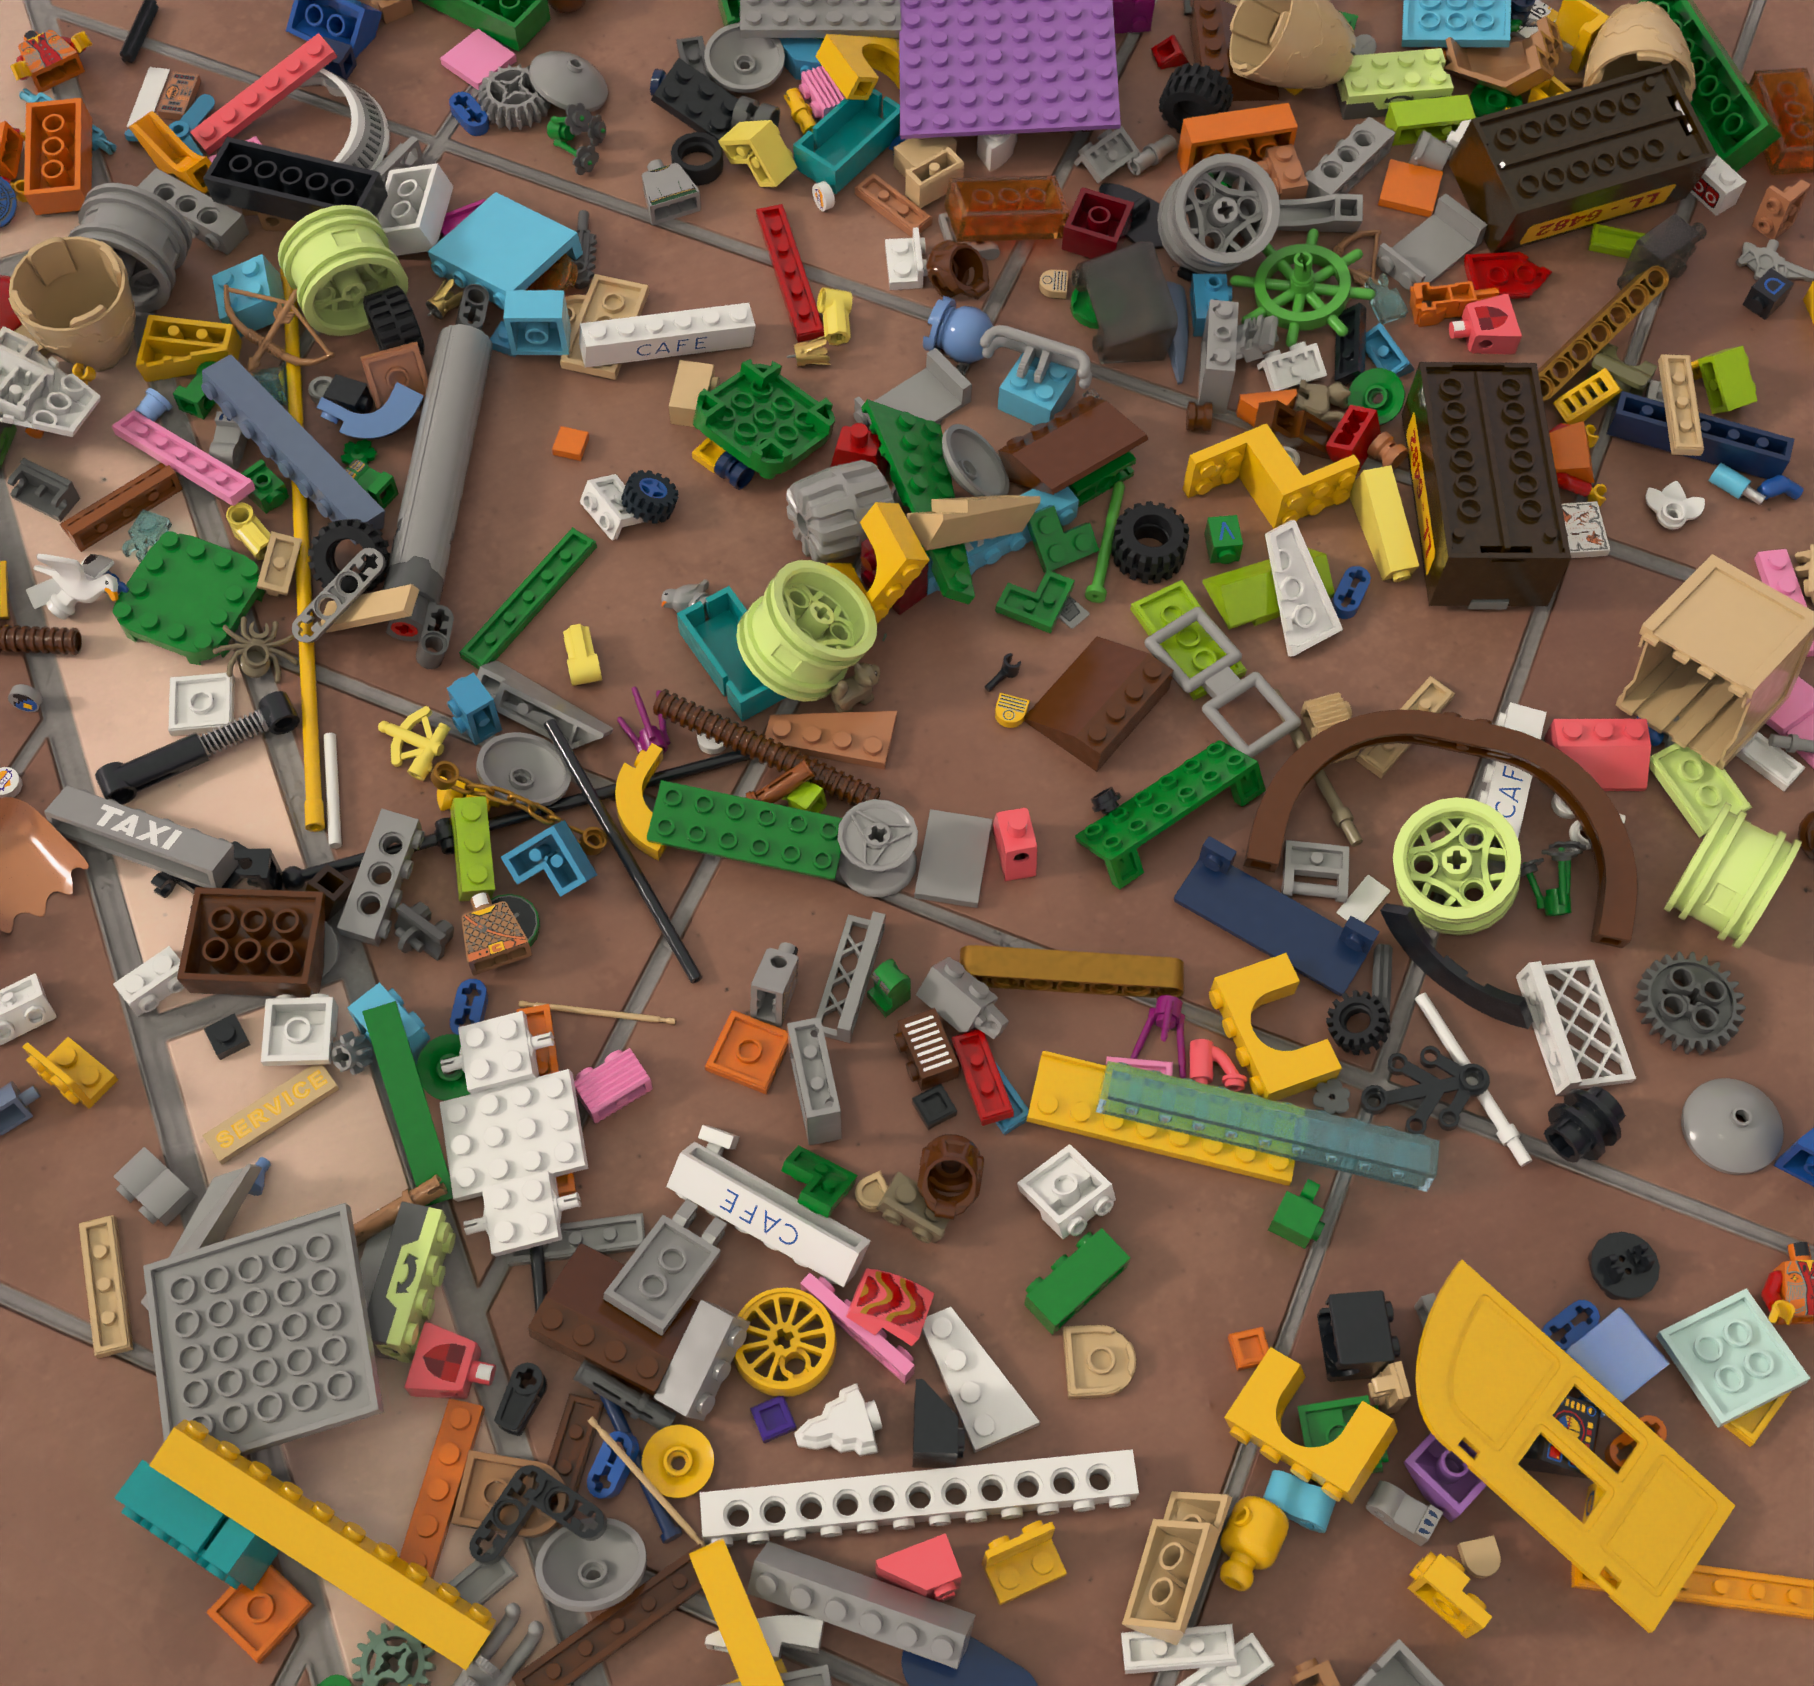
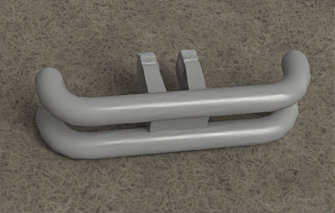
M1005 325L989 328L980 339V345L983 347L982 355L988 359L1000 347L1024 353L1017 370V377L1024 378L1034 358L1037 357L1040 360L1034 373V382L1040 384L1043 381L1050 362L1076 369L1080 378L1079 386L1082 389H1087L1091 384L1090 358L1085 351L1077 347Z
M516 1603L508 1604L505 1608V1615L484 1642L467 1670L462 1671L452 1686H507L512 1680L511 1677L518 1672L539 1643L544 1630L542 1623L539 1621L530 1623L525 1638L502 1669L499 1670L489 1660L510 1634L520 1617L519 1605Z

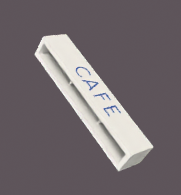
M749 303L580 323L579 346L586 368L752 347L756 325Z
M1510 702L1506 712L1499 713L1495 725L1517 730L1541 740L1547 712ZM1492 760V765L1487 764L1482 782L1487 783L1486 790H1481L1477 801L1485 803L1501 813L1513 827L1517 838H1519L1532 775L1508 764ZM1470 834L1475 837L1473 844L1469 843L1468 845L1477 846L1481 844L1483 838L1479 834ZM1489 860V874L1505 872V862Z
M695 1141L680 1152L666 1186L675 1191L680 1198L693 1201L705 1208L706 1212L710 1215L721 1217L733 1224L738 1231L751 1234L763 1241L768 1248L779 1250L793 1258L798 1265L809 1267L823 1275L828 1282L842 1287L856 1275L871 1240L832 1218H826L821 1214L810 1211L807 1207L797 1203L798 1199Z

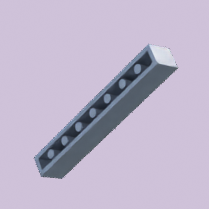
M231 354L202 370L201 388L206 397L210 400L213 399L221 407L223 414L228 419H233L239 425L244 436L248 439L251 438L259 446L262 454L266 458H271L278 465L282 475L290 478L297 485L300 493L306 498L309 497L316 504L322 516L328 517L332 522L344 519H359L362 522L372 524L375 530L384 528L385 510ZM350 539L355 545L358 544V542Z

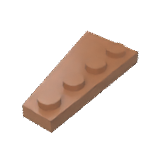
M897 711L770 715L765 739L773 738L774 743L781 742L783 747L790 746L792 751L799 750L803 755L807 754L809 756L885 770L897 720Z

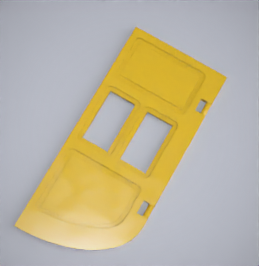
M1464 1260L1459 1261L1434 1301L1419 1344L1415 1379L1419 1409L1424 1422L1430 1432L1445 1448L1459 1457L1468 1466V1469L1591 1581L1593 1580L1609 1594V1597L1648 1633L1653 1632L1736 1505ZM1573 1386L1638 1443L1618 1473L1614 1472L1553 1416ZM1539 1434L1604 1491L1583 1523L1518 1465ZM1461 1440L1477 1453L1474 1458L1458 1445ZM1603 1569L1618 1582L1615 1587L1600 1575Z

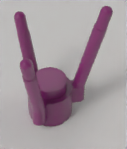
M634 686L631 690L645 727L639 732V739L622 717H618L617 721L635 745L638 754L641 750L647 751L651 743L661 747L664 754L668 750L667 745L671 743L667 734L666 719H663L662 714H659L660 730L657 729V726H651L638 688ZM658 690V691L656 692V698L658 697L659 693L661 692L660 690Z
M1162 995L1157 998L1156 1007L1149 1009L1148 1019L1130 1058L1137 1059L1154 1021H1156L1158 1027L1162 1028L1160 1038L1163 1042L1167 1040L1169 1029L1175 1028L1176 1025L1180 1079H1185V1015L1181 1013L1183 1003L1177 997Z

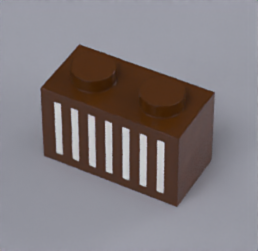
M935 1008L898 1021L897 1033L894 1034L895 1043L900 1053H906L909 1060L906 1063L908 1075L912 1082H918L921 1091L958 1078L959 1064Z

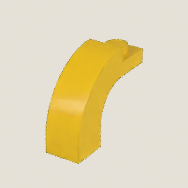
M651 743L647 751L641 750L634 762L636 768L624 762L617 778L615 797L618 819L628 839L642 852L659 861L667 846L647 841V833L653 812L647 807L643 799L647 784L663 761V749Z

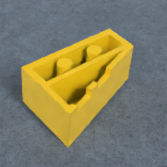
M148 314L135 366L146 382L196 374L198 366L206 361L218 362L230 354L238 361L243 341L233 324Z

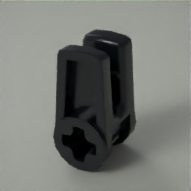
M528 1362L522 1363L512 1372L494 1419L501 1430L515 1436H521L548 1386L547 1379L538 1366ZM533 1376L536 1380V1384H529L525 1388L522 1384V1381L524 1379L530 1380Z

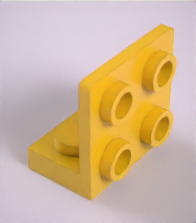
M1563 0L1555 22L1561 39L1574 47L1571 52L1572 60L1569 69L1575 73L1580 72L1586 67L1595 38L1609 17L1585 0Z
M69 1037L47 1058L28 1042L22 1046L29 1055L26 1062L49 1085H55L60 1090V1093L73 1105L80 1101L90 1109L119 1080L110 1070Z
M1042 1520L1033 1522L1022 1528L1023 1534L1010 1540L1008 1535H1005L988 1544L989 1549L984 1553L982 1566L999 1605H1003L1066 1576L1067 1572L1052 1541L1055 1531L1053 1522L1043 1525Z

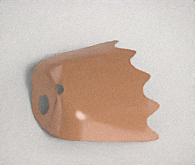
M3 797L0 798V930L10 934L13 929L14 918L18 914L30 913L43 917L50 894L58 891L71 895L73 893L72 870L79 867L88 869L89 864L80 852L35 808L20 799Z

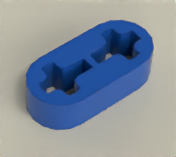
M466 92L453 94L449 99L451 113L466 132L473 136H481L488 132L489 120L487 113L481 110V106L472 95Z
M1352 566L1345 571L1332 600V605L1338 618L1350 619L1357 613L1371 580L1370 573L1365 568ZM1355 578L1360 580L1356 588L1350 587ZM1346 597L1351 598L1347 607L1341 606Z
M467 979L457 989L450 1018V1028L453 1034L459 1035V1024L465 1023L467 1015H469L471 1024L484 1021L489 995L484 983L478 979ZM473 990H477L479 996H475L472 1006H469L467 995L471 994Z
M1578 1300L1548 1321L1541 1331L1550 1337L1552 1332L1557 1333L1560 1329L1564 1328L1567 1333L1560 1339V1342L1556 1341L1555 1343L1565 1351L1599 1323V1311L1591 1302ZM1586 1312L1589 1316L1586 1322L1582 1321L1576 1326L1571 1323L1578 1313Z
M624 1431L610 1433L609 1435L616 1443L623 1442V1446L627 1448L626 1454L635 1462L639 1452L637 1438L632 1433ZM603 1441L588 1474L587 1488L594 1497L610 1499L620 1493L631 1470L605 1441ZM601 1475H608L607 1480L611 1482L610 1488H603V1483L599 1481Z

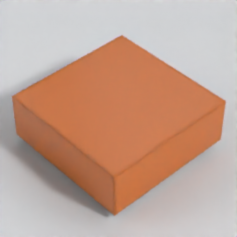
M561 426L552 448L553 455L581 461L590 438L589 432Z
M1263 1327L1228 1335L1237 1371L1257 1367L1269 1350Z

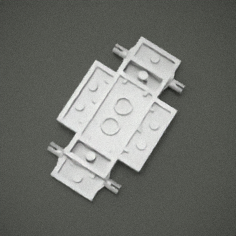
M523 1011L458 1027L461 1044L460 1055L445 1060L442 1059L440 1064L444 1074L462 1069L465 1073L467 1090L471 1094L439 1103L453 1199L460 1202L483 1196L484 1200L483 1217L464 1221L465 1233L470 1235L486 1230L489 1235L491 1254L495 1257L562 1240L560 1228L562 1211L581 1207V1202L579 1201L581 1199L578 1192L559 1197L556 1177L589 1169L573 1073L566 1069L539 1076L536 1050L554 1046V1036L551 1031L532 1036L528 1028L527 1016Z

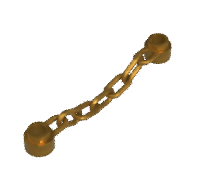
M438 762L431 773L432 783L440 790L453 789L465 795L486 796L491 801L507 806L513 805L528 812L531 817L546 825L553 826L556 821L558 823L563 821L550 809L517 795L510 790L498 786L472 783L470 780L459 776V770L452 762ZM457 780L466 784L464 789L455 786ZM474 788L485 789L486 792L474 791ZM495 791L508 795L507 801L494 797ZM516 800L528 804V807L516 802ZM538 808L549 814V816L544 819L534 812ZM568 825L572 833L574 831L582 835L580 840L577 839L585 854L597 855L602 852L607 843V835L602 829L588 827L583 831Z

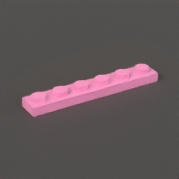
M135 410L112 425L115 435L164 465H170L174 471L232 506L255 490L251 479Z

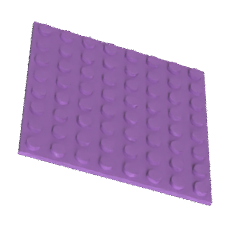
M900 0L901 139L1121 129L1113 0Z

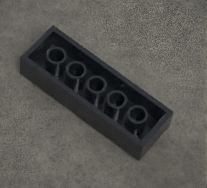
M231 137L225 139L203 177L213 202L297 222L319 209L337 205L358 206L370 211L377 217L388 196L380 172Z

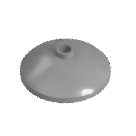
M739 22L724 26L711 36L705 47L704 59L707 72L717 84L734 92L750 93L765 89L778 79L784 67L785 54L779 38H740Z
M549 51L536 56L530 65L529 78L533 87L544 99L557 107L566 110V107L570 104L582 103L585 110L593 112L601 108L607 99L608 87L602 74L593 64L578 55L565 51Z
M962 424L950 426L942 437V452L948 471L955 482L975 497L1007 495L1009 491V478L1002 460L994 448L984 437L970 427Z
M512 732L493 737L482 746L476 761V771L481 784L510 790L544 807L560 800L567 792L571 781V772L556 746L539 736L528 733ZM495 791L494 797L507 801L508 795ZM516 800V802L528 807V804Z
M1720 1078L1705 1082L1690 1094L1682 1109L1681 1127L1688 1146L1702 1162L1717 1171L1731 1175H1747L1758 1172L1768 1166L1781 1149L1784 1130L1777 1108L1768 1096L1747 1082L1730 1078ZM1736 1114L1741 1115L1745 1122L1738 1121Z
M595 1517L580 1520L585 1525L583 1532L588 1528L593 1530L597 1528L598 1523L595 1522ZM607 1518L605 1533L594 1541H586L567 1528L562 1527L546 1540L537 1555L535 1563L537 1584L542 1594L551 1603L560 1608L575 1612H592L606 1609L624 1600L640 1584L647 1566L646 1549L640 1535L632 1527L619 1520Z

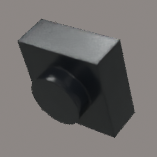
M235 1013L204 1028L219 1060L251 1045Z

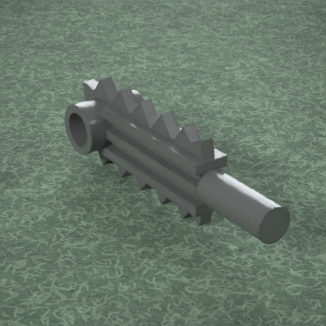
M586 210L579 211L577 230H574L578 232L583 254L577 260L566 256L565 260L569 263L564 265L565 269L568 270L564 273V277L568 279V284H572L577 289H584L590 284V279L595 274L591 270L596 268L591 263L596 260V257L592 255L597 252L596 248L593 247L597 244V240H595L596 234H591L590 230H588L589 212Z

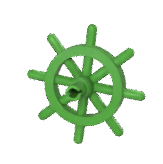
M1314 228L1308 231L1306 244L1290 245L1276 251L1268 243L1264 250L1261 251L1267 258L1259 266L1255 277L1234 275L1230 279L1232 286L1254 288V297L1258 308L1245 315L1241 323L1244 324V320L1249 318L1253 321V317L1257 320L1259 315H1263V317L1274 315L1279 320L1278 326L1288 329L1286 337L1287 347L1297 344L1299 331L1314 330L1327 324L1340 337L1346 336L1348 328L1338 317L1346 308L1349 298L1372 300L1376 295L1373 289L1351 287V276L1348 266L1362 258V250L1355 249L1345 256L1339 257L1333 251L1317 245L1319 232ZM1312 265H1319L1323 269L1314 273ZM1279 270L1287 280L1270 278ZM1331 276H1334L1338 282V285L1320 284ZM1267 290L1285 292L1271 299ZM1318 295L1334 296V298L1328 304H1325ZM1288 302H1294L1292 311L1282 308ZM1307 303H1309L1315 309L1313 311L1303 312L1304 305Z

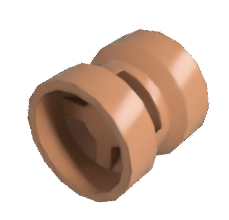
M1387 431L1378 435L1367 450V454L1373 459L1382 461V467L1392 465L1393 471L1402 464L1409 452L1403 444H1396L1394 437Z

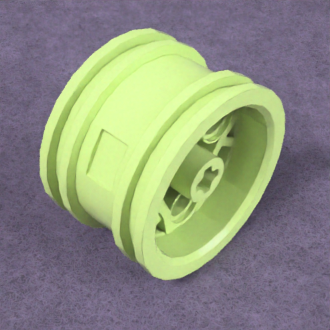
M337 205L319 209L295 223L280 243L278 251L279 265L290 287L297 289V301L306 320L318 332L333 336H347L370 329L371 327L363 306L364 296L396 285L407 295L408 277L397 256L389 249V241L378 219L366 209L352 205Z
M797 560L786 564L769 582L764 596L759 597L743 614L737 625L736 638L738 649L745 664L765 686L789 699L803 702L817 701L830 694L831 689L840 680H843L848 668L854 666L873 646L877 637V622L869 600L850 578L824 563L812 560Z
M1447 798L1423 806L1412 814L1402 826L1395 841L1393 852L1397 889L1403 905L1414 908L1421 924L1442 934L1458 936L1474 934L1485 930L1504 917L1512 907L1519 891L1521 852L1513 827L1501 813L1491 806L1474 799ZM1445 831L1447 835L1444 838L1431 843V836ZM1474 833L1479 834L1483 838L1481 844L1477 846H1471L1465 842V838ZM1489 860L1505 862V872L1489 874ZM1420 861H1428L1433 865V868L1430 872L1422 874L1415 870V866ZM1454 865H1460V869H1454ZM1471 888H1477L1483 892V897L1478 901H1470L1465 897V893ZM1433 891L1446 897L1447 901L1441 905L1431 901L1429 897Z
M1726 802L1695 852L1663 910L1670 912L1674 907L1681 911L1678 918L1685 920L1689 915L1719 932L1717 938L1721 941H1724L1727 936L1734 940L1732 946L1739 949L1774 896L1790 868L1802 841L1795 838L1790 843L1784 840L1787 834L1781 830L1777 835H1774L1756 827L1751 822L1745 820L1746 812L1741 810L1736 815L1730 812L1732 805Z

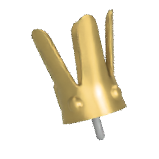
M444 279L436 294L426 301V306L430 311L427 314L428 316L433 314L435 317L442 319L450 309L460 305L464 291L456 295L453 292H449L454 285L453 279H450L447 283Z
M824 335L808 343L794 344L795 354L788 355L787 358L796 357L797 367L805 366L806 364L830 365L829 362H826L830 360V357L825 355L828 350L826 348H819L826 345L827 340L824 339L826 336Z

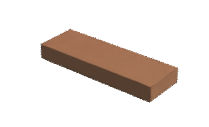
M872 173L854 187L856 196L911 238H913V228L918 227L920 234L932 225V216L875 173Z

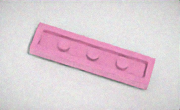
M1787 549L1758 552L1754 560L1762 582L1807 607ZM1814 640L1807 657L1814 656Z
M809 1273L800 1283L801 1290L819 1300L828 1310L832 1320L905 1384L913 1376L915 1365L912 1363L914 1359L911 1354L900 1345L896 1348L886 1340L887 1334L883 1329L876 1335H873L847 1318L846 1315L851 1301L848 1299L844 1302L834 1294L835 1288L825 1278L820 1276L817 1279Z

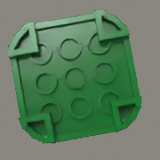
M749 359L742 362L740 372L709 392L704 388L698 394L693 426L744 465L758 472L763 478L773 479L776 477V474L784 473L793 468L831 438L835 424V416L832 411L833 404L827 398L818 402L780 374L782 365L774 361L771 362V366L752 364V360Z
M168 531L163 533L160 540L149 549L127 582L126 586L129 588V591L126 593L121 591L119 594V599L113 607V614L126 636L135 643L138 639L185 656L190 664L201 665V661L211 660L220 654L223 658L230 650L217 654L212 652L215 648L229 645V641L232 638L223 630V626L227 625L235 633L241 624V618L247 615L255 600L262 602L265 590L257 588L260 571L257 564L250 558L191 535Z

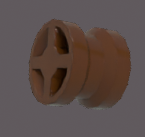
M1193 401L1188 402L1186 413L1187 431L1201 428L1203 431L1210 432L1213 413L1212 402H1206L1203 405H1197Z

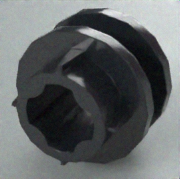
M1592 1087L1588 1091L1571 1089L1564 1097V1103H1557L1548 1111V1120L1551 1125L1543 1134L1551 1148L1568 1162L1576 1163L1581 1158L1598 1160L1605 1153V1146H1613L1621 1138L1619 1123L1626 1115L1619 1102L1601 1087Z

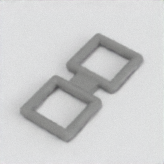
M1194 607L1145 639L1144 644L1156 659L1174 670L1172 678L1185 692L1191 693L1202 686L1212 697L1210 701L1202 706V712L1236 750L1253 758L1301 725V719L1259 672H1252L1240 680L1230 669L1232 665L1242 659V653L1201 607ZM1197 621L1227 655L1192 678H1189L1160 644ZM1255 686L1285 722L1248 746L1220 714L1218 709Z

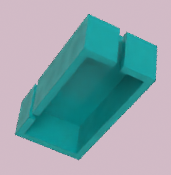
M873 89L868 100L843 99L813 126V132L808 131L793 144L794 162L798 167L796 170L817 183L827 182L836 195L891 144L893 139L900 135V104L886 96L883 99L882 119V93L876 89Z
M730 586L706 598L709 620L705 621L704 605L701 601L677 613L680 635L723 696H727L728 703L742 722L787 698L765 686L745 664L738 649L736 634L737 625L747 609Z
M142 1459L114 1497V1499L125 1505L121 1513L236 1590L241 1583L253 1590L279 1551L256 1534L150 1467V1464Z

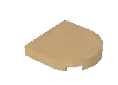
M1106 1325L1063 1327L1068 1399L1110 1397L1120 1393L1127 1387L1136 1368V1354L1130 1341L1116 1331V1329Z

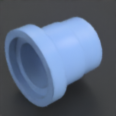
M149 387L145 391L146 396L135 411L155 422L165 411L169 412L173 406L159 392Z

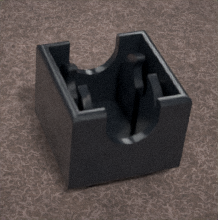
M1382 1290L1329 1295L1325 1302L1326 1305H1329V1308H1321L1317 1314L1328 1381L1376 1378L1388 1364L1393 1363L1400 1356L1398 1338L1391 1335L1389 1324L1394 1319L1391 1301H1385Z

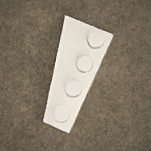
M1290 520L1265 533L1288 657L1295 656L1343 630L1296 520Z
M952 1307L926 1317L922 1333L960 1421L965 1428L974 1453L1040 1425L1038 1418Z

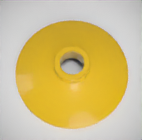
M671 1425L662 1428L649 1439L642 1454V1470L644 1475L665 1497L685 1498L697 1493L706 1485L713 1472L714 1454L711 1444L703 1433L691 1426ZM682 1458L685 1461L684 1468L675 1470L671 1466L674 1459Z

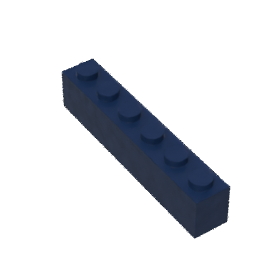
M1621 391L1611 413L1606 434L1671 452L1664 403ZM1699 413L1704 451L1701 456L1682 455L1715 465L1723 463L1733 470L1769 479L1783 474L1790 462L1794 439Z

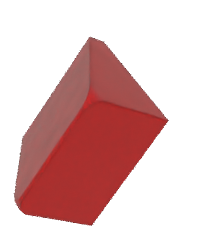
M1174 34L1151 48L1160 69L1189 63L1181 44Z

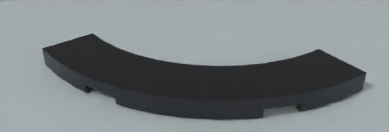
M1388 903L1380 910L1381 914L1402 949L1438 985L1465 1004L1492 1018L1525 1029L1531 1026L1534 1021L1525 997L1503 991L1488 983L1482 986L1467 977L1468 971L1458 965L1448 955L1443 958L1430 944L1432 938L1422 926L1414 908Z

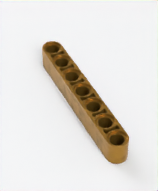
M1652 266L1635 276L1538 369L1543 402L1557 393L1667 287L1669 275L1663 267ZM1610 314L1614 317L1615 322L1612 321ZM1591 332L1594 333L1596 341L1593 339ZM1572 350L1576 353L1577 359L1573 356ZM1553 368L1557 371L1558 378L1554 375Z
M968 945L960 949L959 963L974 978L986 984L988 988L1158 998L1162 995L1179 998L1184 994V962L1178 958Z

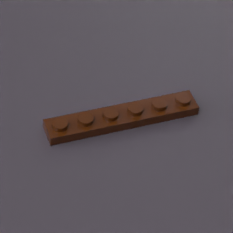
M699 1544L635 1589L624 1600L608 1608L511 1677L516 1686L571 1685L701 1592L703 1588L689 1553L702 1548V1545Z

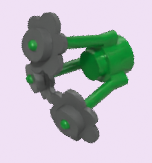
M577 103L576 105L570 104L566 107L567 117L552 116L547 125V134L549 138L554 140V146L563 148L575 156L572 162L575 166V172L578 175H583L585 172H591L599 160V154L595 151V147L602 143L606 135V125L602 121L601 115L592 116L590 111L585 110L582 103ZM588 132L591 145L587 147L581 146L575 150L565 142L572 140L575 135Z

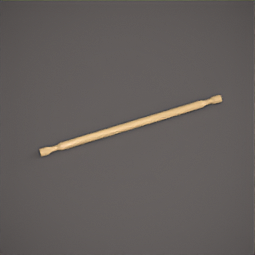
M520 1000L519 1007L526 1008L545 1005L547 1003H529L527 1001ZM549 1004L551 1011L655 1023L665 1022L673 1025L676 1023V1018H661L652 1015Z
M592 1416L588 1423L599 1432L603 1440L688 1536L694 1539L698 1545L706 1546L690 1525L613 1438L598 1425L597 1420Z

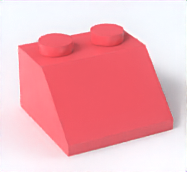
M946 1533L876 1560V1576L878 1580L941 1603L955 1597V1591L960 1588L962 1575Z

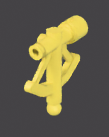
M424 706L409 715L400 726L388 721H381L378 724L380 732L394 737L391 743L392 764L395 767H400L402 760L416 757L407 772L421 781H424L432 770L433 758L443 753L444 745L442 743L451 729L449 726L439 723L435 732L432 733L428 718L431 716L432 711L428 706ZM421 721L423 722L426 737L411 731ZM404 742L419 748L402 753Z

